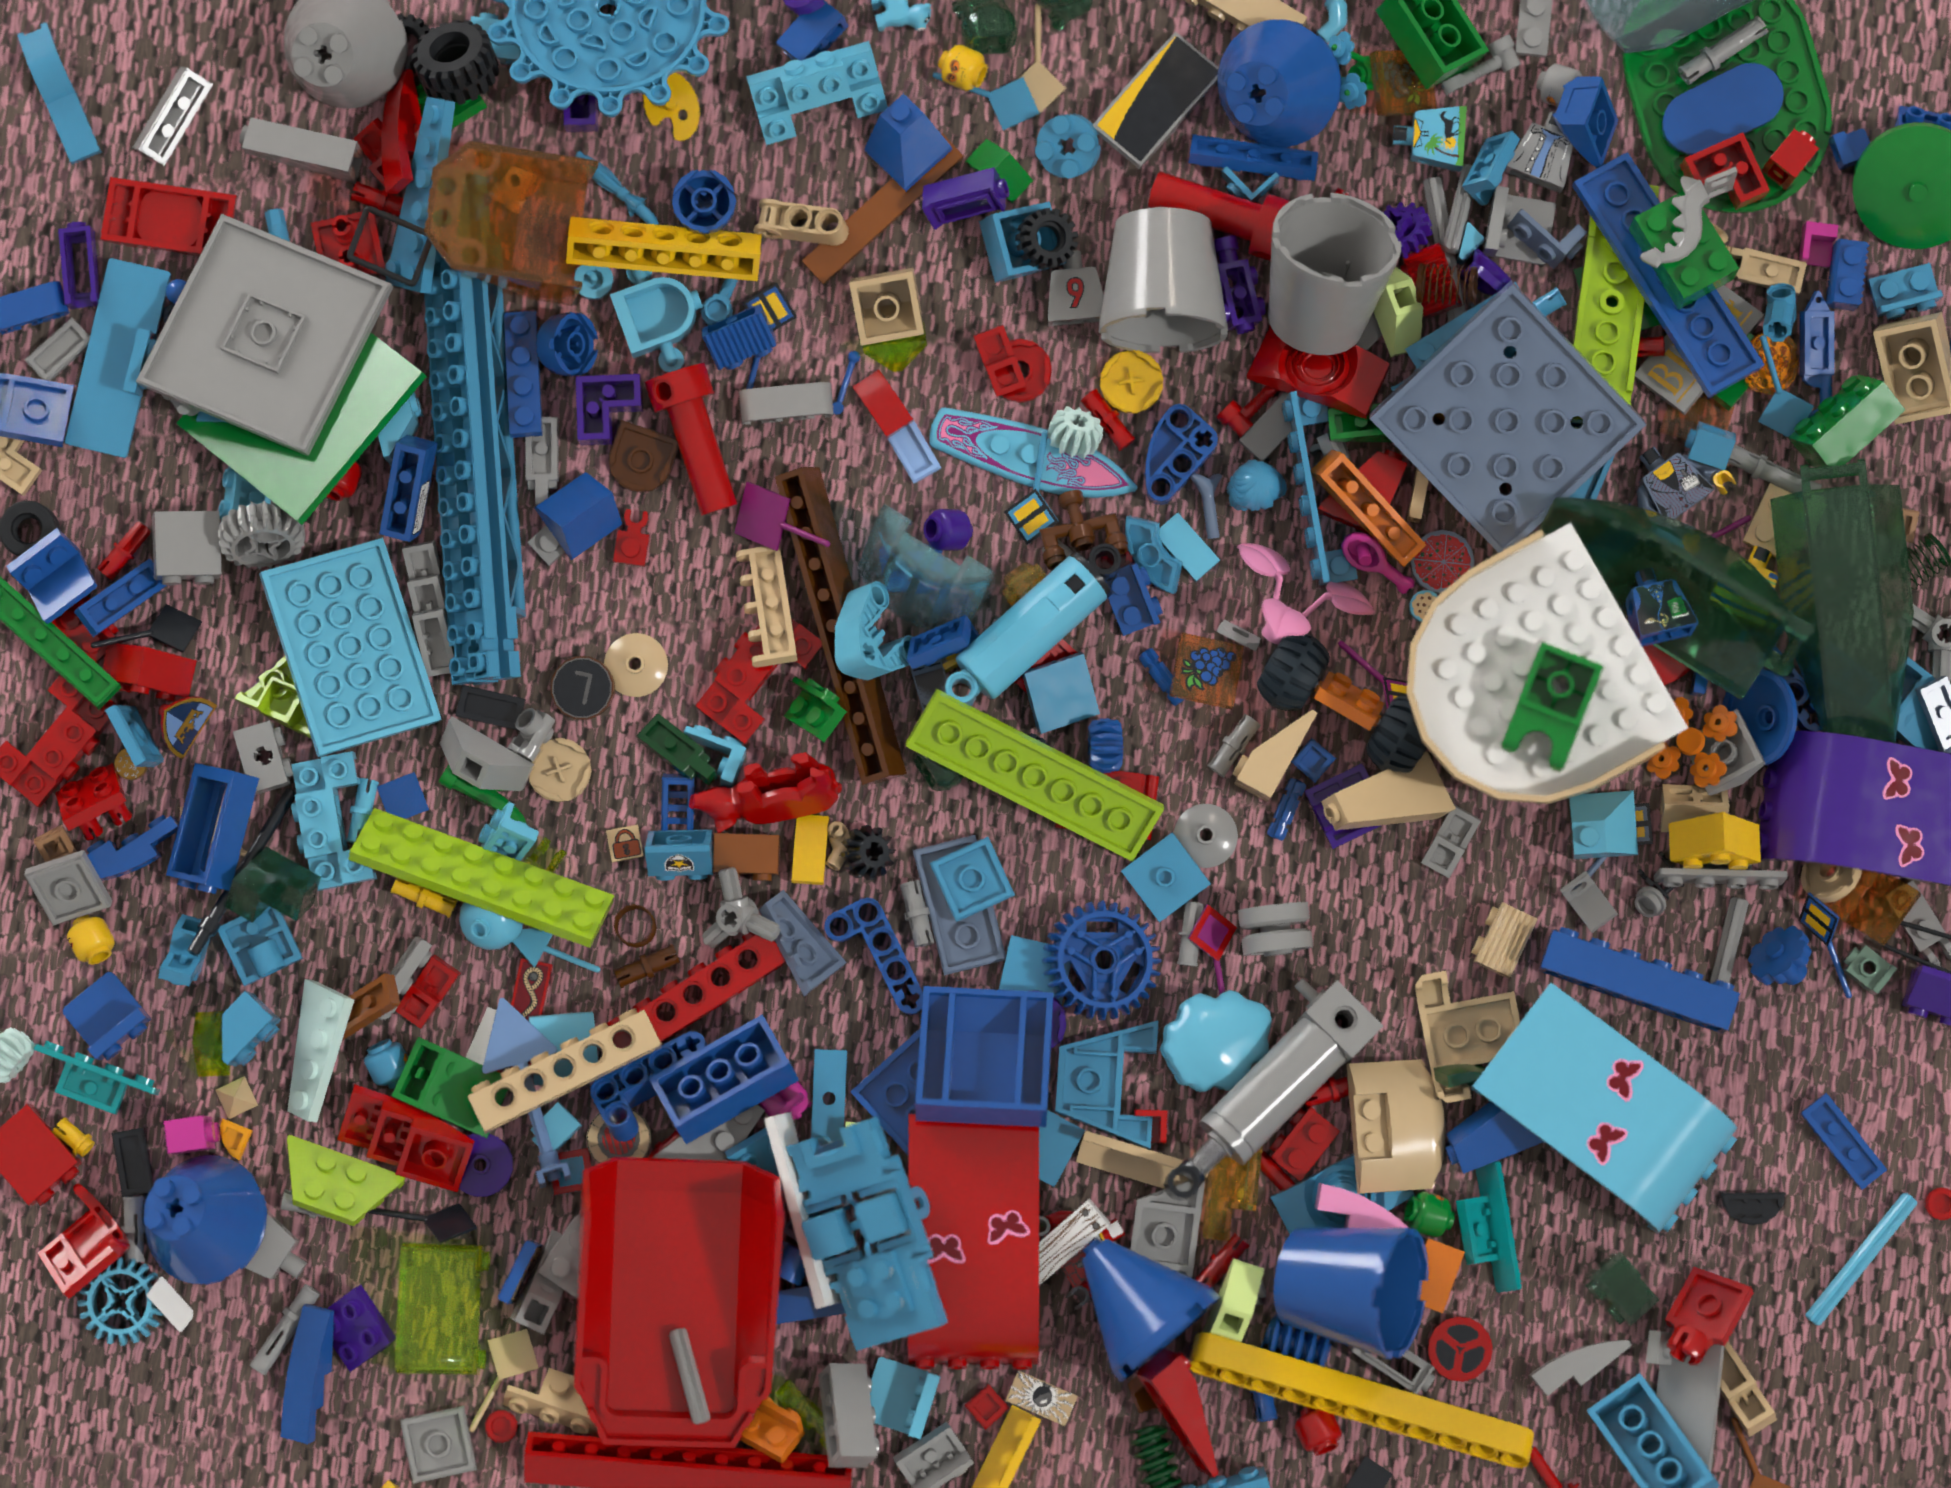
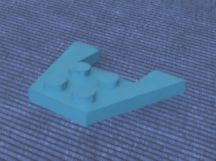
M1158 1021L1059 1046L1055 1112L1151 1150L1153 1117L1120 1115L1124 1052L1156 1054Z

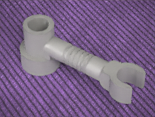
M1510 34L1487 45L1492 58L1442 82L1440 85L1445 95L1447 96L1499 68H1502L1503 72L1506 73L1521 65L1513 49L1515 44Z

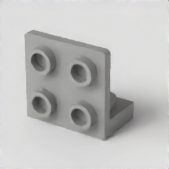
M1497 186L1492 196L1483 253L1491 257L1541 266L1545 265V262L1528 245L1515 237L1508 228V224L1517 212L1523 209L1551 234L1556 204L1554 202L1509 195L1508 187Z

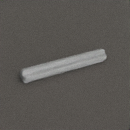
M1731 897L1729 900L1709 983L1713 984L1716 980L1730 983L1749 905L1745 899Z

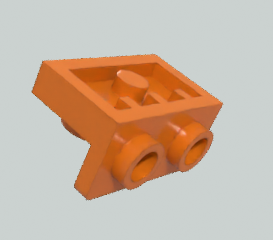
M768 1396L758 1407L750 1425L743 1430L740 1441L783 1464L803 1438L805 1432L801 1417L796 1411L788 1407L783 1409L776 1405Z

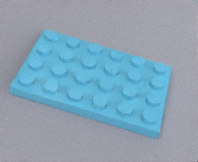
M383 538L260 572L259 576L317 757L438 723L442 720Z

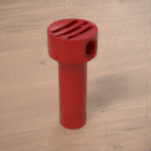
M1160 171L1153 183L1148 207L1180 208L1199 212L1211 220L1212 229L1250 241V255L1271 261L1274 220L1280 209L1290 200L1269 194L1263 205Z
M705 363L691 365L645 381L654 413L666 410L668 412L701 516L737 505L703 398L715 394Z

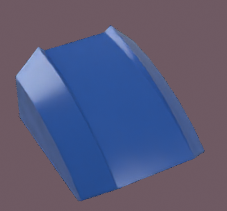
M1578 76L1563 85L1564 91L1557 111L1552 115L1557 126L1571 145L1589 163L1599 168L1605 160L1618 123V117L1603 78Z

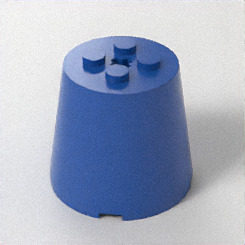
M1300 1227L1295 1229L1288 1236L1282 1247L1275 1272L1274 1303L1279 1320L1285 1325L1386 1359L1402 1357L1415 1339L1426 1303L1425 1300H1420L1422 1281H1428L1429 1274L1428 1256L1424 1240L1417 1230L1411 1228Z

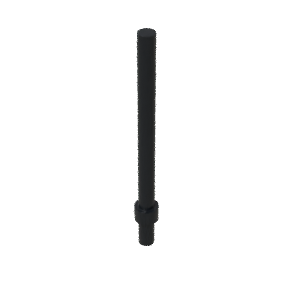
M286 788L236 869L231 890H223L209 915H204L197 926L199 931L187 949L190 954L198 957L210 936L214 937L219 930L221 918L295 800L294 795L296 792Z

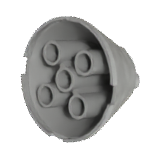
M388 0L297 1L286 22L284 52L292 75L310 96L326 105L351 109L372 104L394 88L405 68L408 50L403 22L399 20L395 11L389 5L390 2Z

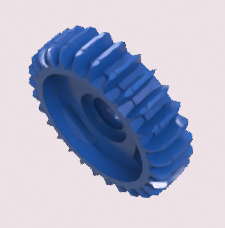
M1099 901L1097 910H1095L1093 902H1088L1085 904V912L1081 906H1077L1073 909L1075 917L1067 912L1063 915L1066 924L1062 922L1054 924V927L1059 931L1058 934L1048 933L1047 937L1054 941V944L1043 947L1044 950L1051 952L1050 957L1042 959L1043 963L1051 964V969L1043 972V975H1053L1054 980L1047 987L1058 986L1060 990L1054 995V998L1057 999L1065 996L1067 999L1063 1004L1064 1008L1075 1004V1015L1081 1014L1086 1009V1019H1092L1095 1012H1097L1099 1021L1106 1019L1107 1012L1112 1020L1119 1017L1118 1009L1123 1015L1130 1014L1128 1004L1134 1009L1141 1007L1137 998L1148 999L1150 995L1144 989L1156 987V984L1149 980L1150 977L1160 976L1161 974L1159 971L1152 969L1153 965L1162 962L1161 959L1153 958L1152 953L1160 950V946H1150L1149 943L1156 937V934L1145 935L1144 931L1149 927V923L1139 926L1137 922L1141 915L1135 914L1129 918V907H1124L1120 912H1117L1118 903H1111L1107 910L1105 901ZM1086 921L1113 922L1116 924V932H1086ZM1106 951L1111 955L1112 964L1108 969H1101L1096 965L1095 957L1098 952ZM1068 961L1085 988L1081 992H1078L1072 986L1066 975L1064 964ZM1134 962L1140 966L1139 973L1126 994L1119 987Z

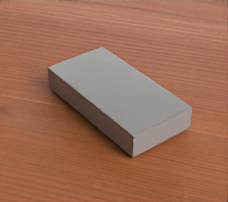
M71 317L24 360L42 380L51 381L87 349L90 336Z

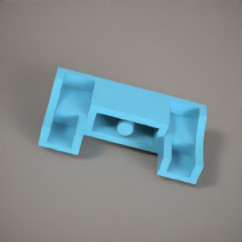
M869 41L832 52L823 51L808 59L801 61L792 60L784 66L746 76L766 145L796 137L791 115L847 98H852L858 118L879 113L888 108Z
M350 751L320 757L321 759L291 764L296 794L294 795L296 803L291 804L293 819L295 822H299L301 834L297 835V845L300 854L304 853L305 858L308 859L313 891L376 880L377 875L373 872L372 868L348 860L350 850H348L337 789L361 784L360 778L357 777L354 759H357L356 753Z

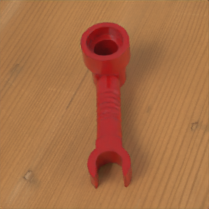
M1265 386L1243 408L1233 399L1216 418L1224 426L1227 424L1241 437L1254 425L1249 419L1279 390Z

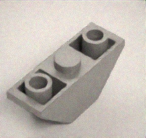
M453 716L449 719L440 741L441 748L452 773L479 789L522 791L534 766L532 762Z

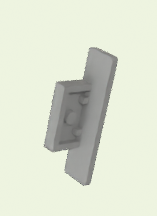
M1706 863L1703 864L1701 869L1659 868L1654 875V882H1663L1665 887H1679L1683 883H1695V886L1698 888H1711L1715 884H1727V887L1731 889H1742L1747 887V885H1759L1760 889L1772 890L1779 888V885L1786 881L1788 875L1787 871L1752 870V864L1748 865L1746 870H1729V867L1724 864Z

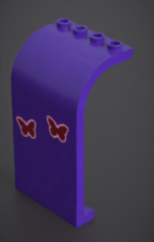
M1795 731L1793 740L1786 752L1778 760L1768 764V769L1763 777V786L1765 787L1764 800L1761 802L1758 811L1759 819L1761 820L1759 830L1762 861H1800L1827 864L1951 886V754L1858 736L1815 731Z

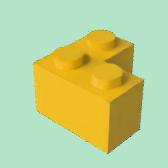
M1725 812L1669 823L1670 861L1683 865V868L1701 869L1703 864L1712 863L1727 865L1729 870H1746L1748 865L1761 863L1760 830L1758 824Z

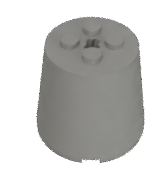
M1331 193L1330 198H1313L1312 194L1303 195L1291 200L1280 209L1275 217L1272 228L1268 319L1272 330L1283 342L1299 351L1315 355L1339 354L1357 344L1398 263L1401 253V241H1398L1395 234L1396 227L1383 212L1363 200L1338 193Z
M1155 207L1135 210L1120 216L1116 220L1099 322V333H1101V339L1105 343L1128 351L1140 350L1144 353H1160V347H1180V353L1215 346L1226 339L1228 335L1227 319L1212 223L1207 216L1187 209Z

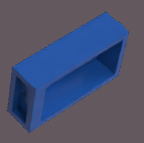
M198 763L194 764L166 876L178 878L177 885L195 890L197 887V890L216 894L217 888L227 891L231 890L259 778ZM225 788H226L225 795H224V799H223V803H222V807H221V811H220V814H219V810H220V806H221V802H222L224 790H225ZM217 818H218V822H217V826H216L214 838H213V841H212V837H213V833H214L216 821H217ZM210 845H211V849H210V853H209V857H208V861H207V865H206V869H205V864H206V860H207L209 848H210Z

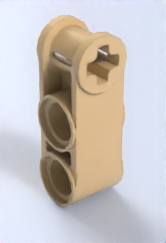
M774 199L760 200L759 207L761 212L759 222L753 229L755 234H762L764 238H780L831 246L842 244L849 235V228L837 209L781 202ZM808 219L803 226L795 227L798 220ZM838 223L834 230L825 231L829 224Z

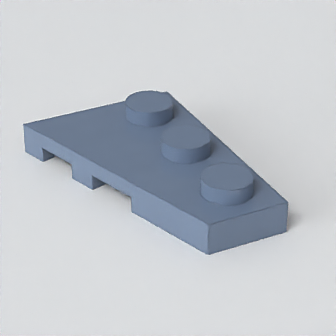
M784 890L767 901L759 909L763 917L779 924L781 931L775 942L804 996L847 963Z

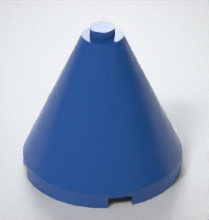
M1097 1238L1083 1249L1086 1256L1082 1259L1109 1364L1112 1373L1120 1383L1138 1371L1140 1366L1151 1360L1163 1348H1166L1208 1311L1206 1307L1212 1303L1214 1305L1220 1299V1296L1212 1287L1108 1239L1100 1242Z

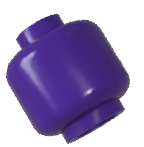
M958 509L934 510L926 519L923 528L924 536L932 548L944 551L962 550L968 544L973 534V527L969 517L965 512Z

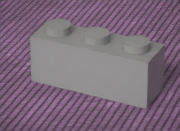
M829 1363L818 1375L829 1467L866 1468L877 1458L879 1453V1440L875 1437L874 1432L876 1413L875 1408L871 1406L870 1399L872 1389L871 1377L867 1375L866 1364Z

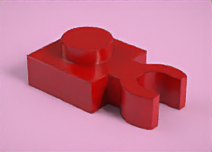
M626 509L624 521L628 528L627 531H617L613 563L645 567L650 535L642 534L641 530L648 524L649 516L646 511H643L642 520L634 523L630 519L631 509Z

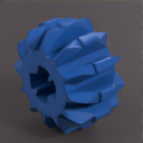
M1110 718L1092 720L1088 726L1089 767L1101 773L1119 771L1123 765L1121 723L1119 720H1110Z

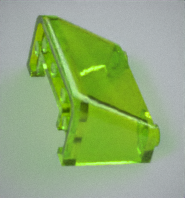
M401 1243L395 1352L396 1374L479 1375L480 1369H485L486 1349H480L479 1343L481 1277H483L484 1271L490 1270V1252L485 1251V1245Z

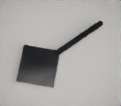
M166 604L149 630L95 641L91 643V647L98 648L151 637L183 653L198 631L202 621Z
M460 1203L428 1216L378 1208L368 1211L369 1214L422 1221L439 1244L477 1229V1226Z

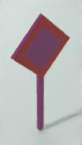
M1207 904L1187 939L1213 958L1220 995L1225 992L1220 958L1237 927Z

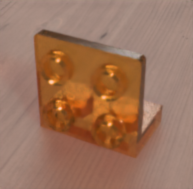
M1862 870L1857 885L1847 896L1835 902L1823 904L1840 917L1839 920L1876 942L1885 945L1917 902L1921 893L1894 876Z

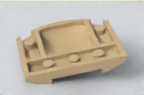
M1423 1060L1346 1064L1357 1194L1433 1189L1436 1183L1434 1181L1441 1170L1444 1159L1446 1124L1442 1100L1436 1095L1432 1076L1426 1069Z

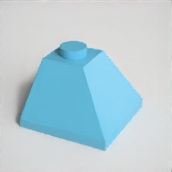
M1634 790L1589 793L1569 798L1573 859L1638 855Z

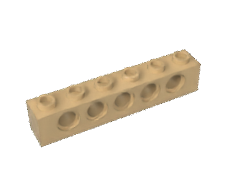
M636 1008L631 1009L618 1016L620 1022L608 1027L607 1023L600 1024L589 1030L591 1036L581 1041L574 1037L560 1044L561 1051L549 1055L548 1051L531 1058L532 1065L522 1070L519 1069V1066L512 1067L501 1073V1080L493 1084L486 1080L472 1087L473 1094L467 1097L485 1134L662 1048L661 1042L645 1010L637 1012ZM627 1032L632 1038L631 1044L623 1049L616 1047L613 1044V1037L616 1033ZM590 1046L600 1048L602 1051L601 1059L596 1063L587 1062L583 1057L586 1048ZM561 1060L569 1061L573 1066L572 1073L567 1077L557 1076L554 1072L557 1062ZM539 1075L543 1079V1086L539 1091L531 1092L525 1088L524 1084L528 1076ZM502 1089L512 1091L514 1094L513 1102L508 1106L498 1105L495 1101L498 1091Z

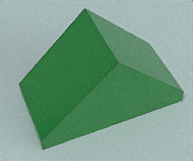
M987 138L965 161L975 172L995 167L1000 178H1004L1008 184L1009 197H1006V199L1011 204L1034 181L1008 151Z

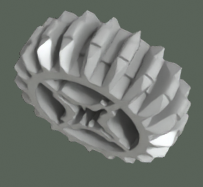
M265 500L259 504L251 501L248 506L239 505L238 510H229L228 515L222 517L218 530L219 548H221V553L225 554L226 560L233 561L236 566L244 564L246 569L252 566L257 567L258 570L266 566L272 569L273 565L276 564L282 566L285 560L292 561L295 555L301 553V547L304 546L305 540L304 524H299L275 503L268 504Z

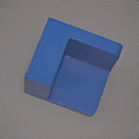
M1863 128L1845 134V131L1832 135L1829 139V145L1839 170L1856 165L1859 157L1870 144L1867 133Z

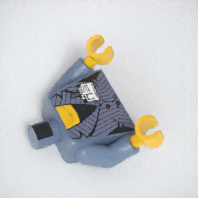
M1652 447L1639 457L1650 473L1638 482L1640 485L1636 491L1638 513L1648 527L1651 528L1653 539L1659 540L1658 530L1665 529L1670 535L1672 533L1670 522L1712 493L1715 489L1713 485H1716L1720 494L1725 495L1727 491L1723 483L1732 482L1733 485H1736V481L1729 471H1720L1715 467L1689 459L1688 454L1681 455L1676 453L1665 461L1657 449Z

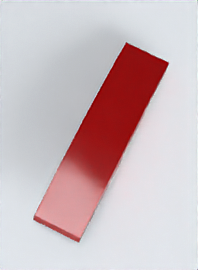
M406 69L402 73L399 81L387 94L381 131L382 169L386 193L398 194L414 180L410 160L414 155L416 146L415 133L420 128L422 116L412 69Z

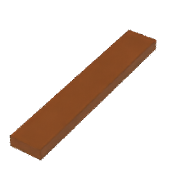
M941 133L942 136L951 145L953 150L908 191L903 190L891 179L845 221L849 228V235L842 244L837 246L819 244L802 260L805 267L823 286L923 195V186L938 182L964 158V155L943 133Z

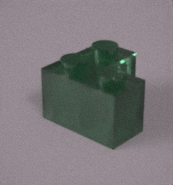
M266 846L232 880L225 907L252 923L269 906L298 921L313 906L321 877Z
M1612 1251L1584 1276L1589 1281L1585 1285L1587 1290L1597 1300L1600 1299L1602 1301L1604 1299L1611 1306L1607 1312L1619 1325L1623 1322L1627 1326L1633 1325L1660 1301L1640 1278L1642 1275L1621 1251Z

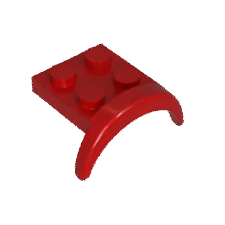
M79 1183L73 1186V1191L90 1210L37 1253L61 1292L68 1299L73 1297L130 1248L129 1240L115 1218L93 1194Z

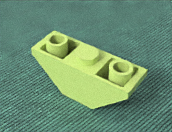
M1395 267L1373 311L1391 357L1407 353L1405 349L1421 339L1423 306L1416 300V288L1412 278Z
M1236 1259L1232 1260L1218 1293L1220 1299L1213 1305L1202 1333H1211L1238 1342L1242 1341L1253 1316L1264 1268Z

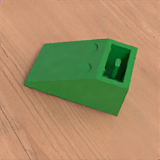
M418 1037L392 1093V1097L488 1138L490 1132L485 1134L467 1096L473 1094L472 1087L486 1080L493 1084L501 1080L502 1077L501 1073L497 1071L483 1074V1065ZM502 1089L497 1092L495 1101L498 1105L502 1106L509 1091L508 1089Z

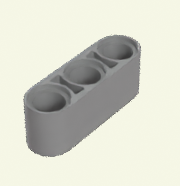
M829 382L762 387L739 391L741 424L751 425V421L761 420V423L783 422V418L793 417V420L815 419V415L825 414V417L834 415L832 389Z

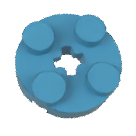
M1062 114L1048 120L1039 131L1035 154L1044 168L1051 174L1061 178H1074L1090 171L1097 163L1101 152L1097 137L1098 133L1092 126L1093 124L1078 114ZM1072 138L1074 140L1072 146L1075 148V152L1069 151L1065 153L1061 145L1062 140L1067 141Z

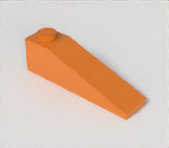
M1331 450L1311 469V475L1402 567H1405L1426 546L1425 542L1342 452Z

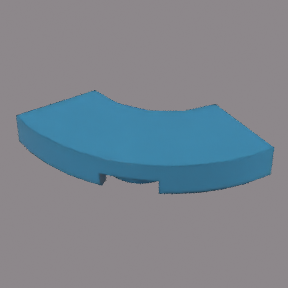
M1131 515L1126 516L1125 535L1128 541V550L1134 562L1138 564L1139 568L1143 566L1146 568L1153 585L1163 591L1175 594L1183 562L1172 557L1163 547L1159 536L1160 523Z

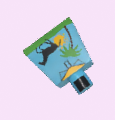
M1467 106L1415 111L1412 126L1394 125L1393 145L1411 146L1410 161L1461 172L1464 161Z

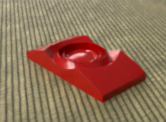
M110 177L100 240L130 247L157 249L200 257L221 214L234 219L237 195Z
M1270 326L1247 373V379L1287 393L1297 391V396L1366 419L1390 369V363L1357 345H1354L1345 352L1334 355L1305 353L1283 342Z

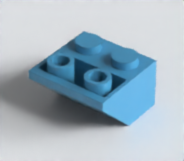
M244 991L222 1014V1060L227 1065L237 1067V1065L242 1064L245 1066L257 1054L254 1048L262 1041L266 1043L270 1041L280 1030L276 1025L281 1019L254 993Z

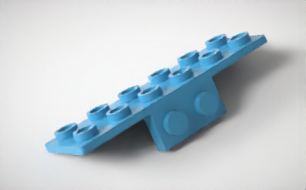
M113 258L108 260L65 438L67 445L122 458L128 457L143 391L147 389L138 385L136 380L157 341L156 337L166 300V287L171 279L169 271Z

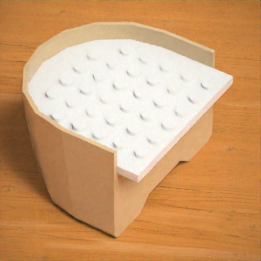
M1571 523L1544 537L1543 531L1539 530L1469 569L1432 601L1410 644L1407 698L1422 743L1455 780L1499 801L1551 804L1592 792L1650 760L1666 748L1663 743L1664 741L1688 728ZM1541 642L1604 665L1565 767L1560 773L1552 770L1549 766L1553 744L1550 738L1543 732L1527 734L1515 752L1508 753L1502 750L1503 738ZM1559 677V681L1554 679L1551 683L1555 687V693L1562 694L1563 691L1567 692L1570 689V686L1566 684L1565 677Z

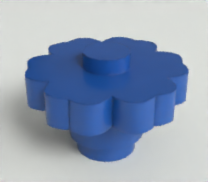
M1790 926L1786 930L1782 927H1777L1773 931L1766 933L1762 938V943L1756 944L1751 950L1748 962L1752 965L1750 972L1764 985H1770L1774 981L1777 984L1787 983L1788 985L1800 983L1807 975L1806 965L1812 953V949L1808 946L1809 938L1796 926Z

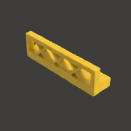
M1014 1405L1011 1406L972 1488H1009L1036 1433L1041 1418Z

